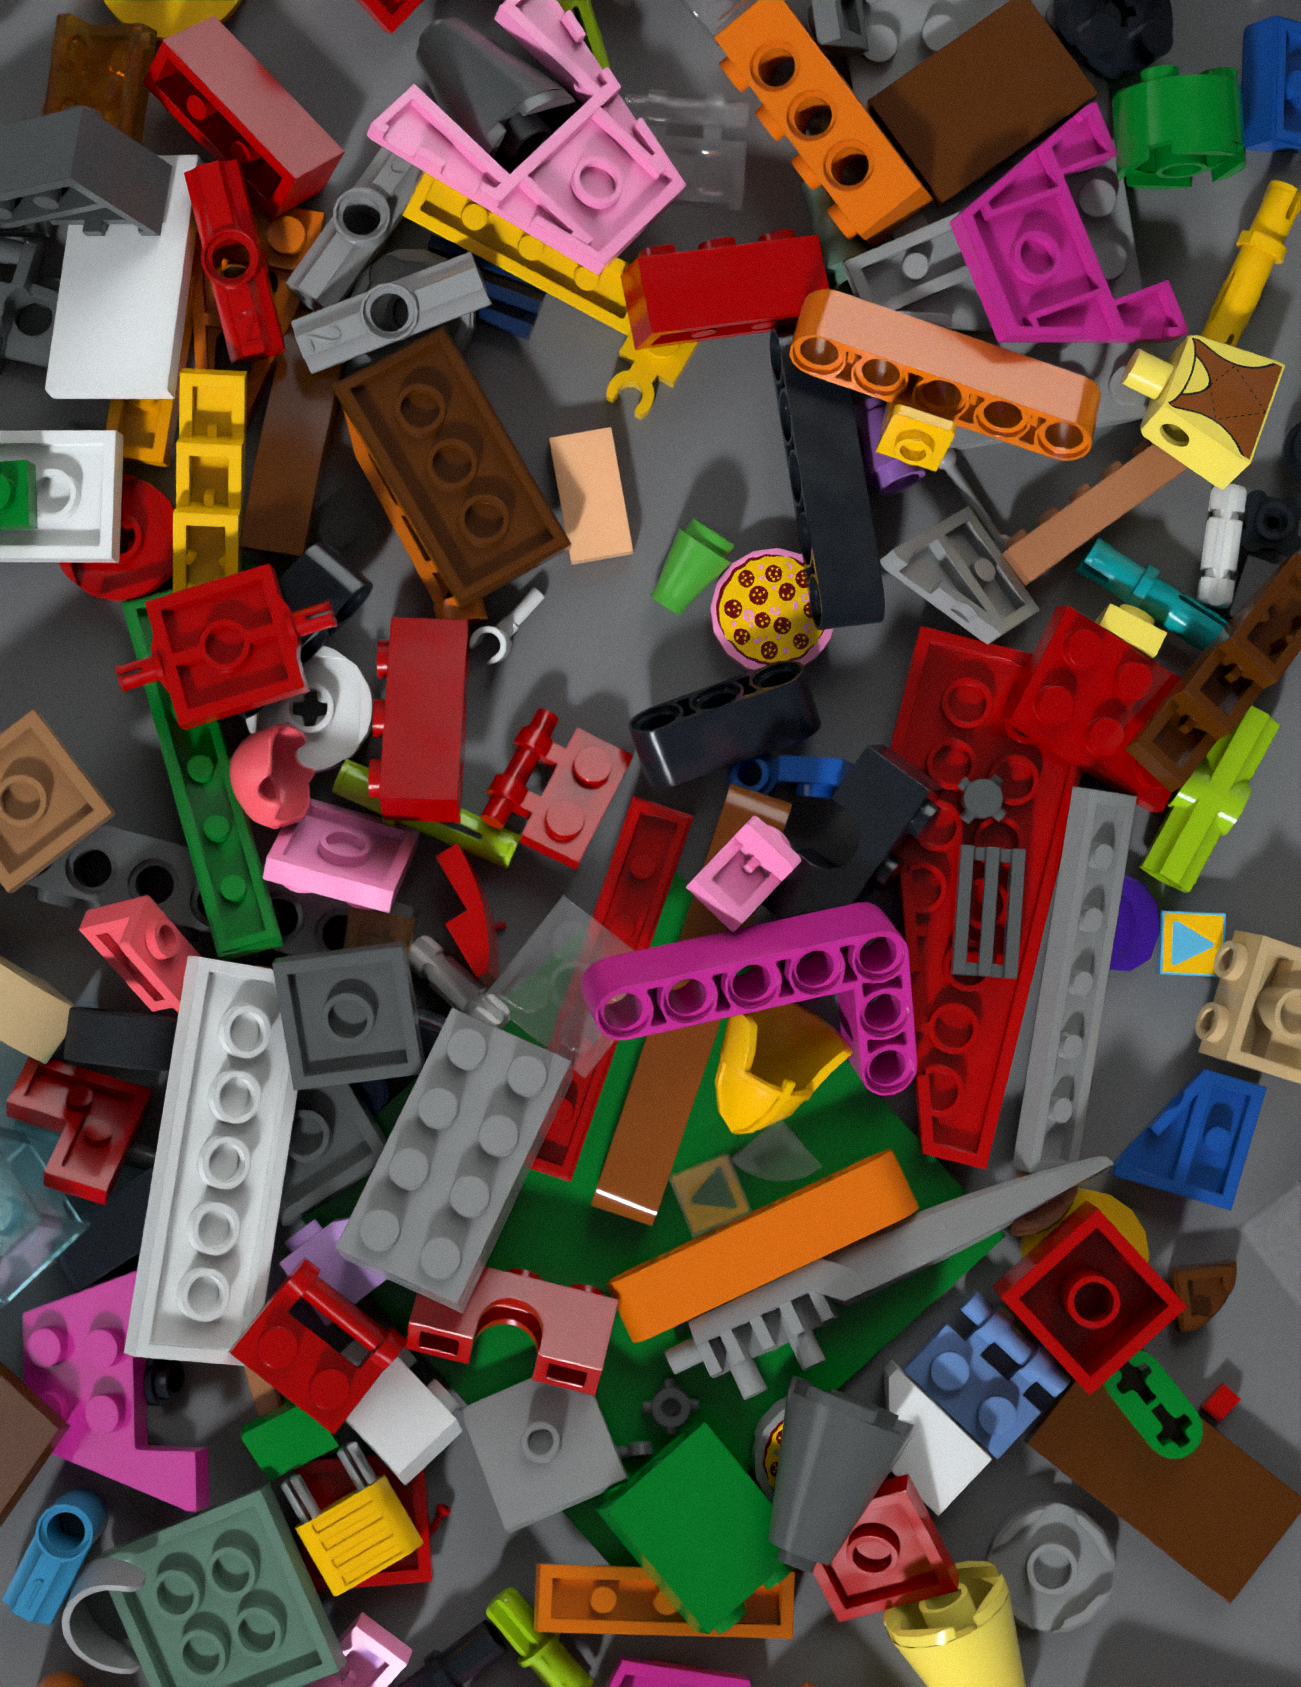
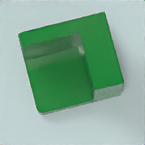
M284 1395V1405L245 1424L240 1430L242 1441L269 1482L339 1447L336 1433L333 1435Z

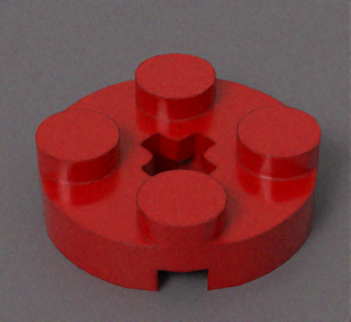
M122 473L121 525L125 530L135 531V540L128 543V551L120 554L119 563L58 562V564L70 580L89 595L98 599L121 603L122 601L153 594L166 581L173 578V511L175 507L163 493L149 482Z

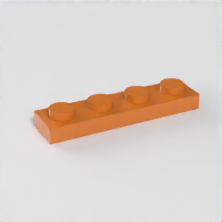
M536 1563L533 1630L536 1632L793 1639L795 1572H791L785 1579L770 1589H766L762 1584L744 1601L748 1606L746 1614L727 1631L718 1634L713 1629L709 1634L693 1631L641 1566Z

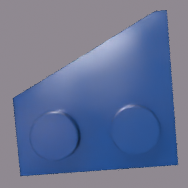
M1200 1068L1113 1161L1114 1165L1110 1167L1108 1173L1231 1211L1267 1087Z

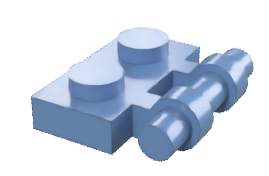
M976 1290L960 1306V1310L976 1324L968 1334L962 1338L944 1321L901 1368L995 1458L999 1459L1041 1413L1023 1395L1024 1392L1032 1384L1038 1382L1047 1392L1056 1397L1067 1387L1071 1378L1054 1363L1056 1358L1042 1343L1035 1345L1012 1324L1014 1316L1000 1303L993 1306ZM993 1342L1018 1363L1006 1377L981 1356V1353Z

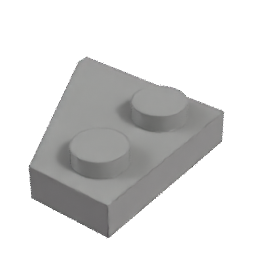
M960 212L846 260L842 265L852 292L857 298L950 330L993 332L949 223Z

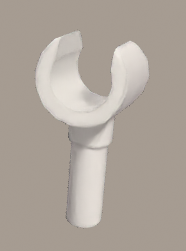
M533 587L496 626H485L477 629L470 638V649L477 647L485 635L493 633L500 641V650L487 664H495L505 660L511 652L512 635L545 598L543 594Z

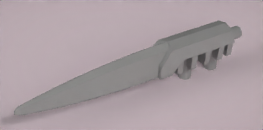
M1097 1156L990 1186L909 1215L892 1225L688 1320L693 1337L664 1351L674 1374H677L703 1361L710 1377L714 1380L731 1371L744 1400L765 1391L767 1386L754 1361L755 1358L764 1354H771L779 1350L778 1347L789 1342L802 1371L812 1369L826 1361L813 1330L822 1326L827 1327L837 1322L838 1315L834 1303L849 1308L1008 1227L1113 1166L1114 1163L1108 1157Z

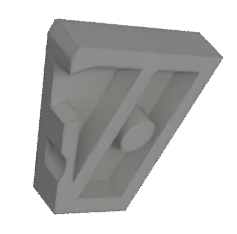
M970 506L894 548L879 560L886 571L987 645L1040 611Z

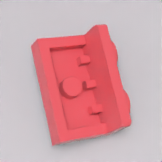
M146 895L87 910L79 930L152 1012L173 1008L179 1013L187 957H201V955L151 897Z

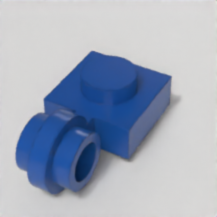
M766 753L729 766L727 778L729 786L732 783L768 796L776 790L778 784H787L789 786H796L795 797L833 800L831 798L834 795V788L838 789L854 764L842 758L785 755L771 757ZM758 764L762 770V778L758 784L749 787L745 781L746 771L749 767Z

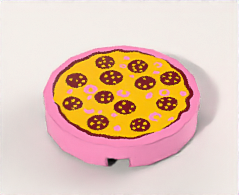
M780 548L752 551L733 562L716 584L710 607L713 633L725 655L747 671H753L781 661H797L806 666L815 661L831 639L834 628L817 630L814 625L802 554Z

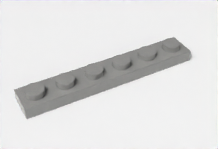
M1074 786L1072 788L1012 1164L1013 1168L1036 1173L1079 1161L1137 796Z

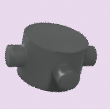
M995 774L990 780L978 779L971 782L966 777L962 778L957 785L963 791L961 804L964 811L959 815L960 818L968 824L974 818L986 819L990 816L998 822L1002 820L1007 813L1001 807L1003 795L1000 787L1004 784V781Z
M675 1377L663 1378L664 1386L655 1392L652 1400L643 1401V1413H652L655 1420L665 1426L666 1434L675 1435L679 1433L678 1426L687 1420L690 1412L699 1411V1399L689 1398L686 1391L676 1385Z

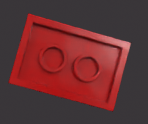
M1069 605L1056 607L1000 719L1118 793L1137 796L1136 804L1149 812H1163L1172 792L1165 788L1124 748L1181 677Z

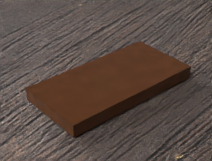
M444 324L332 385L336 397L459 610L571 549L572 543Z
M1127 1361L1119 1369L1122 1379L1116 1386L1118 1390L1125 1385L1130 1386L1143 1400L1151 1391L1141 1380L1140 1374L1142 1370ZM1072 1378L1024 1441L1217 1595L1231 1604L1301 1513V1496L1202 1418L1203 1436L1200 1445L1192 1454L1180 1459H1169L1160 1456L1143 1440L1105 1391L1103 1385L1089 1396L1078 1382ZM1161 1404L1151 1410L1163 1427L1162 1431L1156 1436L1158 1441L1165 1436H1168L1174 1442L1181 1440L1184 1434L1181 1431L1180 1425L1186 1419L1185 1415L1174 1418Z

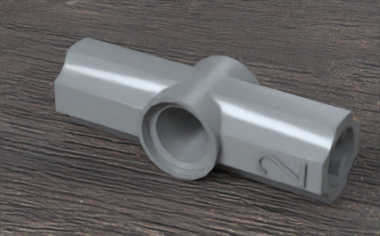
M382 147L355 186L345 191L337 199L333 208V217L286 281V288L313 311H318L344 301L355 287L361 274L370 266L372 261L380 258L388 250L392 241V233L404 218L401 213L423 170ZM358 215H370L379 222L378 227L367 235H357L346 228L348 222Z
M472 251L393 282L379 284L367 292L292 320L291 324L303 359L307 363L311 374H314L394 342L406 340L412 335L492 305L479 267ZM388 294H397L403 298L409 311L408 320L405 325L394 332L386 331L380 327L375 317L377 303Z

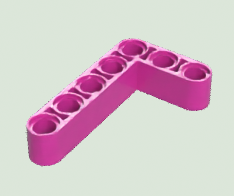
M869 902L849 904L736 929L734 932L730 930L606 957L594 962L587 968L581 979L580 990L598 1029L606 1037L614 1040L634 1039L837 993L841 1035L848 1041L853 1052L847 1059L863 1084L872 1093L877 1095H893L901 1092L911 1084L916 1075L917 1054L909 951L906 941L886 914L877 905ZM877 937L876 941L870 946L862 948L870 939ZM815 951L814 955L809 959L799 962L804 955ZM753 965L748 972L735 976L743 967ZM690 979L685 986L671 990L679 981ZM627 993L620 1001L607 1004L613 996ZM881 995L875 1002L868 1004L874 997ZM884 1052L881 1056L875 1058L879 1053Z

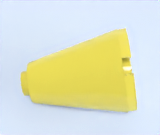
M987 1561L955 1563L960 1574L958 1591L885 1610L883 1621L890 1640L927 1687H1026L1009 1586L1003 1574L999 1575L995 1565Z

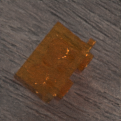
M71 13L58 14L54 40L51 46V63L42 116L64 111L67 107L74 105L90 107L100 112L106 122L142 145L149 90L142 83L154 60L157 31L144 23L91 25Z

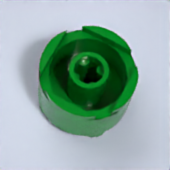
M1153 66L1140 72L1141 83L1120 89L1113 94L1112 114L1117 154V178L1120 181L1126 176L1127 186L1148 190L1192 187L1191 176L1211 171L1212 182L1229 178L1245 168L1246 148L1242 94L1237 69L1233 67H1216L1205 70L1200 74L1180 75L1179 67Z

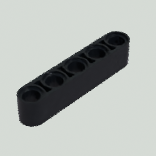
M796 325L771 328L769 342L770 359L814 625L817 630L881 623L885 614L884 588L851 389L811 376L797 368L789 355Z

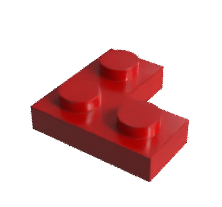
M29 1056L6 1101V1116L62 1133L44 1170L43 1186L106 1205L150 1108L152 1089L52 1058L49 1059L47 1064H44Z

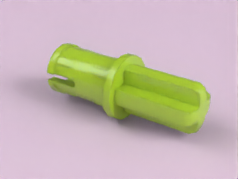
M508 1587L492 1598L488 1603L486 1615L520 1654L517 1663L522 1668L529 1666L546 1687L592 1686L594 1679L583 1670L558 1640L561 1633L536 1632L533 1630L534 1610L515 1588Z

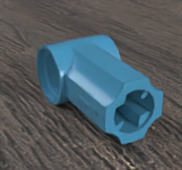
M84 1488L70 1489L61 1494L38 1519L35 1535L1 1599L10 1607L12 1613L31 1623L39 1622L50 1626L55 1621L95 1541L104 1532L107 1525V1507L102 1498L96 1493ZM69 1512L78 1516L84 1524L85 1535L75 1537L65 1532L60 1524V1513Z

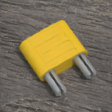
M356 1441L347 1443V1448L343 1445L337 1451L339 1459L357 1488L320 1510L300 1474L292 1475L290 1479L287 1478L280 1486L300 1520L295 1529L333 1596H338L409 1555L424 1543L385 1474L378 1477L375 1475Z

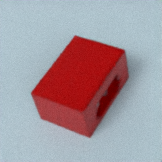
M1220 1382L1200 1406L1220 1423L1241 1399L1223 1382Z

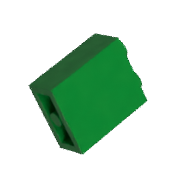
M706 1422L690 1423L631 1475L629 1482L620 1485L594 1508L693 1631L709 1634L713 1629L718 1634L727 1631L748 1611V1606L744 1601L762 1584L766 1589L774 1587L795 1568L776 1559L779 1547L768 1541L772 1503Z

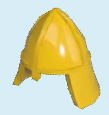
M796 1003L728 1017L722 1046L719 1050L721 1058L715 1078L718 1111L730 1131L737 1135L753 1133L756 1130L768 1127L791 1116L803 1101H808L813 1092L829 1074L853 1053L848 1041L833 1026L815 1013Z

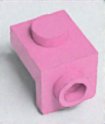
M753 816L685 888L729 930L734 932L801 862V858L791 849L790 842L781 831L773 826L766 825L759 817Z
M361 1612L338 1638L348 1663L339 1672L311 1682L307 1687H387L406 1667L413 1650L365 1613Z

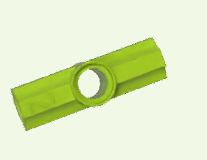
M1251 706L1231 734L1214 744L1185 785L1172 792L1167 802V806L1170 809L1141 860L1139 868L1168 886L1184 893L1191 891L1205 863L1208 862L1221 835L1225 836L1231 830L1242 813L1252 791V787L1248 784L1278 731L1279 723L1274 721L1267 713Z

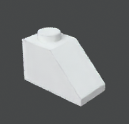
M891 1360L883 1369L884 1409L899 1415L898 1419L908 1420L917 1424L912 1439L891 1471L896 1475L895 1477L909 1474L923 1503L939 1516L992 1458L977 1440Z

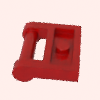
M305 1257L295 1266L229 1349V1353L334 1435L382 1372L400 1354L408 1338L393 1326L387 1330L321 1279L318 1276L321 1269ZM302 1297L369 1350L358 1366L350 1362L288 1313L299 1298Z

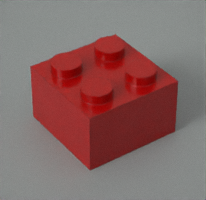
M1087 1200L991 1286L1089 1396L1187 1308L1185 1303L1108 1218Z

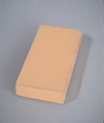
M608 427L549 438L565 532L572 543L571 549H569L571 565L633 554L612 428Z

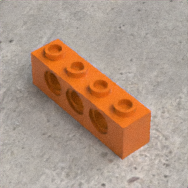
M758 0L714 37L727 55L718 63L740 93H743L749 87L754 91L763 104L754 113L777 142L784 136H787L799 154L791 159L790 162L813 191L821 185L824 186L835 201L827 209V212L849 240L859 234L874 248L934 200L785 0ZM783 62H795V71L792 78L784 85L771 86L770 80L774 69ZM821 110H831L832 119L828 128L819 135L808 136L806 127L811 116ZM856 159H868L869 168L865 178L852 186L843 185L842 176L846 166Z

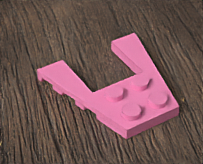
M506 0L499 6L494 19L584 104L511 174L500 166L415 84L370 124L367 136L397 156L599 275L680 196L686 183L642 117L636 120L618 92L621 85L609 67L602 69L583 41L586 33L571 10L564 12L557 0Z

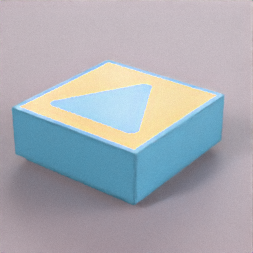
M1159 911L1160 934L1157 939L1156 974L1218 977L1214 971V960L1218 949L1225 943L1226 914Z

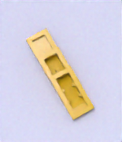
M182 368L180 371L179 439L176 442V507L173 511V593L242 572L243 550L239 544L244 523L247 371Z

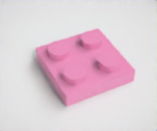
M310 798L311 804L304 819L282 827L266 857L263 879L282 884L294 892H312L342 900L360 910L375 909L390 913L417 850L420 831L396 822L394 827L383 823L381 817Z

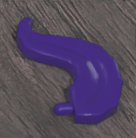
M1125 873L1109 970L1130 972L1151 959L1160 934L1158 903L1147 885L1141 880Z

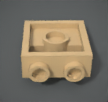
M1235 930L1232 941L1223 943L1215 956L1214 971L1220 977L1214 1001L1205 1004L1196 1019V1034L1202 1039L1198 1052L1301 1084V948L1264 935Z

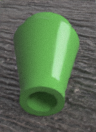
M693 517L685 530L679 527L657 585L650 596L667 609L682 616L688 605L732 563L727 558L736 545Z

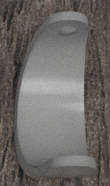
M114 1558L96 1559L83 1566L72 1588L61 1621L63 1635L69 1647L78 1657L100 1670L118 1674H132L138 1671L141 1665L132 1647L111 1638L93 1620L84 1597L104 1590L134 1592L141 1589L145 1585V1572L141 1568Z

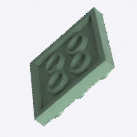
M270 1482L114 1546L95 1557V1560L114 1558L135 1565L145 1572V1585L141 1589L134 1592L109 1591L150 1687H301L339 1672L348 1663Z

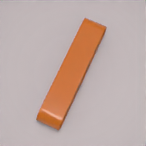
M830 289L816 290L808 294L804 299L789 353L793 364L801 371L896 405H905L953 421L957 426L1053 459L1063 461L1076 460L1085 456L1090 451L1102 396L1099 387L1093 380L1078 373L840 291Z
M887 1149L864 1158L628 1269L605 1284L611 1297L619 1300L617 1310L632 1342L637 1343L671 1329L913 1214L920 1207L893 1150Z

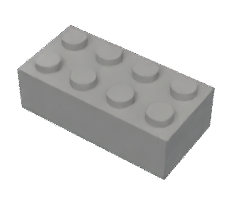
M451 1008L335 1247L341 1256L349 1262L463 1314L574 1078L572 1061Z

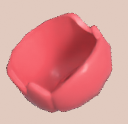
M289 722L274 725L249 735L241 741L229 762L230 782L233 793L243 810L254 822L272 829L286 827L302 821L311 804L309 782L315 776V771L313 768L302 765L297 757V750L306 743L307 737Z

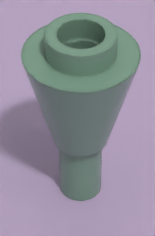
M804 181L801 184V189L813 218L811 222L812 235L818 234L829 288L843 293L852 291L842 265L844 261L869 250L858 235L849 240L830 217L827 209L834 202L824 186L821 185L813 191Z

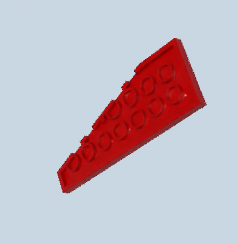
M920 626L889 745L892 751L945 788L935 802L942 809L934 824L921 839H917L912 835L898 855L905 860L904 866L898 874L903 939L907 944L910 963L917 1054L915 1088L920 1150L922 1154L986 1170L1061 862L1073 786L1079 787L1083 770L1000 719L1032 653L992 643L987 645L980 640ZM994 774L999 776L1004 781V784L1000 787L1003 795L1001 807L1007 812L1003 819L998 822L990 816L986 819L974 818L970 824L964 822L959 816L964 811L961 804L963 791L957 787L960 780L966 777L973 782L978 779L990 780ZM960 845L1000 847L1001 849H1026L1017 979L950 974L958 851ZM973 860L966 962L978 963L985 861ZM999 862L992 964L1002 965L1009 863Z

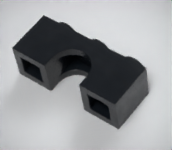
M884 744L867 745L831 798L848 810L858 824L860 842L855 855L846 864L841 865L828 860L813 848L795 851L800 856L801 862L771 892L761 905L778 918L785 919L849 904L866 902L875 888L883 892L890 886L904 866L905 860L898 855L912 835L917 839H921L938 818L942 808L935 804L945 788Z

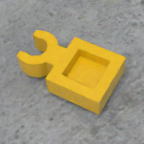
M630 332L619 350V357L632 364L630 370L622 371L611 379L606 392L607 401L613 404L621 390L627 387H634L642 394V400L634 412L635 417L639 420L644 419L651 412L654 405L653 386L657 379L674 388L700 342L635 350L632 332Z

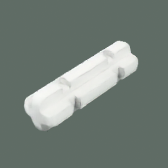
M1229 484L1224 490L1214 486L1210 493L1208 511L1212 512L1213 516L1209 517L1206 523L1200 570L1205 571V575L1199 579L1196 597L1199 603L1209 608H1228L1233 600L1235 581L1230 580V577L1237 570L1243 522L1238 520V517L1245 511L1247 496L1246 488L1240 485Z
M423 935L408 947L407 953L410 969L421 979L427 977L430 981L428 986L449 1005L501 1030L505 1028L511 1019L509 1007L495 994L487 996L488 994L485 992L487 987L452 956L445 957L442 953L444 949L430 936Z

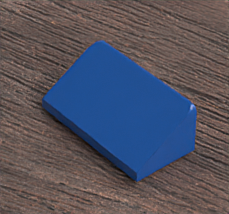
M1274 15L1250 24L1244 29L1241 94L1245 148L1247 150L1301 153V22Z

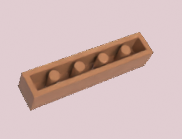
M1146 439L1131 451L1135 456L1124 465L1117 460L1100 473L1103 480L1091 488L1088 483H1085L1071 493L1068 498L1072 503L1059 511L1056 505L1036 519L1040 524L1036 529L1028 534L1023 528L1006 540L1004 543L1008 549L1002 555L1025 587L1178 477L1188 467Z

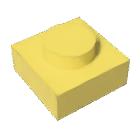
M1110 603L1095 620V623L1151 659L1157 655L1167 635V632L1153 626L1155 620L1152 616L1137 607L1127 604L1117 607Z

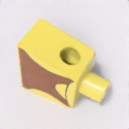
M1189 335L1166 361L1141 349H1137L1123 372L1121 384L1151 398L1140 426L1143 437L1214 486L1224 490L1251 464L1285 365L1276 360L1199 335Z

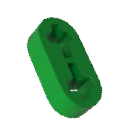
M1142 1348L1128 1362L1135 1367L1145 1363L1147 1368L1141 1372L1140 1377L1151 1391L1148 1396L1142 1400L1138 1393L1128 1385L1118 1390L1116 1384L1122 1379L1120 1370H1117L1102 1385L1139 1435L1155 1452L1169 1459L1184 1458L1192 1454L1200 1445L1203 1436L1202 1420L1198 1412L1159 1362ZM1161 1404L1174 1418L1181 1417L1184 1414L1186 1419L1180 1425L1181 1431L1184 1434L1181 1440L1174 1442L1171 1438L1165 1436L1158 1441L1156 1436L1162 1431L1163 1427L1151 1410Z

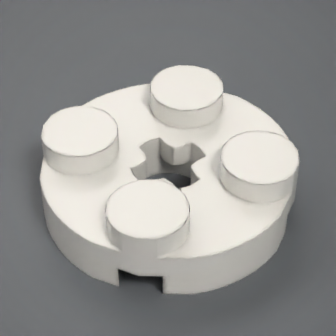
M323 646L303 667L309 691L317 692L318 701L328 705L327 714L317 717L316 725L305 726L304 718L293 714L294 703L304 702L306 693L268 704L260 712L246 719L248 730L251 734L286 722L302 731L307 737V741L297 750V757L302 765L313 768L315 773L334 769L344 763L346 759L351 760L355 758L372 729L374 697L370 685L356 664L335 649Z

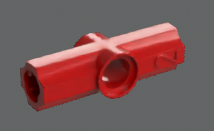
M234 159L227 161L217 160L197 165L195 168L184 172L203 248L201 252L202 267L211 280L230 361L232 364H239L275 357L280 353L286 352L287 349L268 276L270 271L269 259L260 244L241 163L239 160ZM235 247L247 248L250 254L248 269L237 278H226L222 272L224 255Z

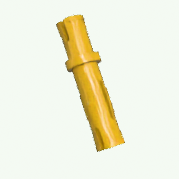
M1272 180L1269 182L1249 231H1241L1236 242V246L1240 250L1214 301L1200 336L1236 347L1261 297V292L1274 264H1281L1288 251L1284 246L1285 240L1297 215L1301 211V192H1297L1298 188L1282 181Z

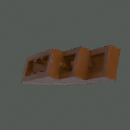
M299 310L295 319L313 312ZM291 324L284 336L287 351L279 354L239 546L242 550L298 559L308 550L316 501L320 502L329 446L334 443L340 402L333 391L332 385L345 378L348 361L311 374L307 363L303 359Z
M1294 552L1289 555L1242 606L1165 696L1124 748L1170 792L1185 785L1214 744L1231 734L1263 689L1278 682L1301 651L1300 554Z

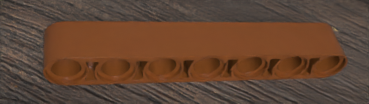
M731 783L703 868L753 816L759 817L766 825L773 826L783 833L792 803ZM693 895L678 942L730 930ZM758 907L737 929L753 925ZM690 979L679 981L671 990L685 986ZM721 1019L646 1036L591 1206L650 1226L653 1225Z

